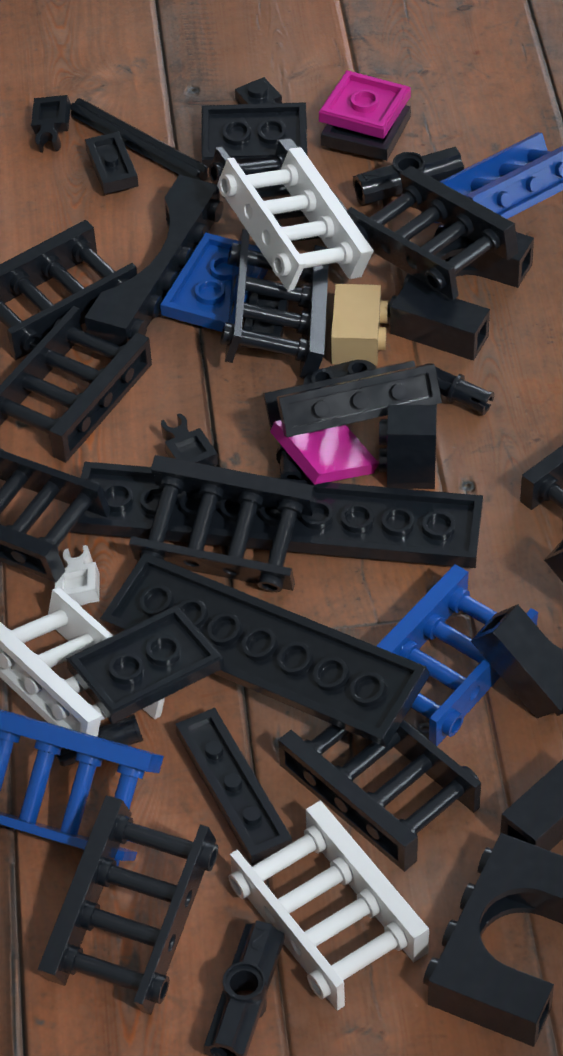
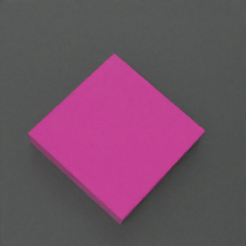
M346 70L320 109L319 122L384 139L410 99L411 87Z
M279 420L274 422L270 430L271 434L314 485L374 474L379 464L346 424L285 437L282 422Z

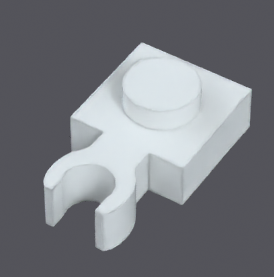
M83 545L84 551L82 555L76 558L71 557L69 549L64 550L63 559L66 571L57 583L55 582V588H61L80 606L99 602L100 573L96 562H93L87 545Z

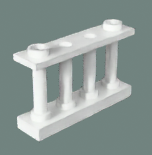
M301 147L288 150L280 170L245 175L234 158H227L217 187L287 291L295 289L304 268L338 263L349 279L362 277L374 250ZM283 184L291 196L263 201L255 189ZM301 210L309 222L281 227L273 215ZM319 236L329 249L299 254L291 241Z
M57 587L52 589L48 615L13 630L6 628L0 622V678L48 723L98 737L100 722L107 718L96 704L91 705L78 694L84 691V689L74 676L64 680L51 668L67 661L66 658L113 635L61 588ZM54 630H57L68 640V642L39 655L33 653L24 644ZM165 698L143 708V710L154 720L161 717Z
M321 800L306 809L304 836L251 867L238 850L230 854L232 874L228 877L235 893L241 899L247 897L267 923L273 924L277 930L284 933V945L307 972V979L314 993L320 999L326 997L337 1011L345 1006L343 980L394 948L397 951L403 949L413 963L429 952V928ZM313 851L317 854L322 852L330 862V868L279 899L275 897L263 882ZM337 884H349L357 894V900L305 932L290 915L296 909ZM368 916L372 918L375 916L383 925L384 933L333 965H330L316 948L363 917Z

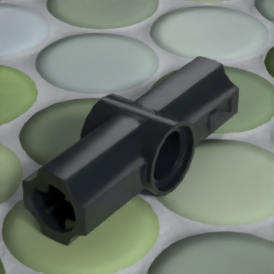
M456 146L424 156L415 152H402L394 157L392 165L353 176L356 198L362 206L389 197L401 196L403 189L400 173L410 166L440 182L464 170L460 152Z
M258 920L252 924H245L232 965L223 975V991L204 1044V1053L206 1055L247 1056L258 1020L266 1011L267 992L285 940L284 933L277 930L273 924ZM244 989L254 991L246 996L236 994Z

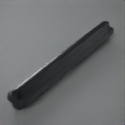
M78 98L75 103L71 104V116L103 134L119 131L125 146L178 175L202 181L207 179L209 174L207 173L208 167L205 164L82 98Z

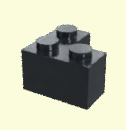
M388 404V419H381L379 422V445H387V448L379 449V472H387V487L435 489L437 404Z

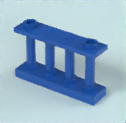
M537 132L440 182L508 219L563 191V146L554 151H548L543 133Z
M456 564L377 645L379 648L426 666L432 678L454 690L441 706L421 693L418 694L411 706L413 710L429 719V740L436 746L446 736L452 737L457 733L465 715L501 677L472 644L470 637L445 623L454 612L459 613L462 611L485 625L497 613L470 597V592L468 591L469 572ZM530 608L526 614L537 626L538 611ZM429 638L431 640L438 638L480 664L466 678L419 649Z
M0 709V791L14 742L19 743L21 736L35 739L34 748L38 749L20 815L18 817L0 811V825L85 850L89 837L79 835L78 831L96 767H101L103 759L119 764L117 772L121 773L114 798L123 800L130 810L138 778L143 779L145 771L159 773L164 756ZM66 748L77 752L75 760L79 761L62 825L59 829L36 821L55 754L60 755L61 749ZM119 847L114 859L117 862V866H119L120 860L135 861L137 852Z

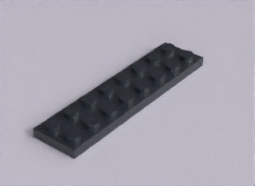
M145 552L100 618L105 627L120 633L178 605L224 658V668L214 674L384 747H387L430 676L427 667Z

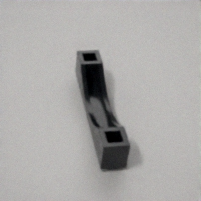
M183 175L178 176L164 197L166 221L169 231L161 251L136 276L119 286L100 293L85 316L87 333L120 347L123 344H127L136 332L144 336L146 335L147 327L153 317L157 318L161 312V302L205 233H209L214 222H219L221 219L224 204L220 201V192L217 184Z

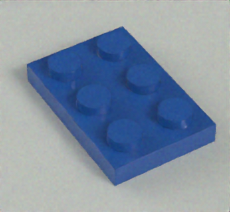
M205 233L161 302V315L222 332L224 323L228 322L233 272V266L227 264L231 243L238 244V241ZM249 244L248 250L261 252L258 246ZM247 265L246 276L263 279L268 269ZM245 291V303H249L251 292Z

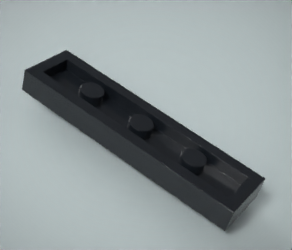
M216 708L176 723L177 736L251 865L253 866L291 844V835Z

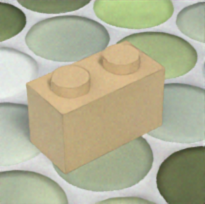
M335 285L331 334L332 364L337 365L352 360H366L378 366V350H386L387 328L380 327V323L388 322V301L381 300V285Z

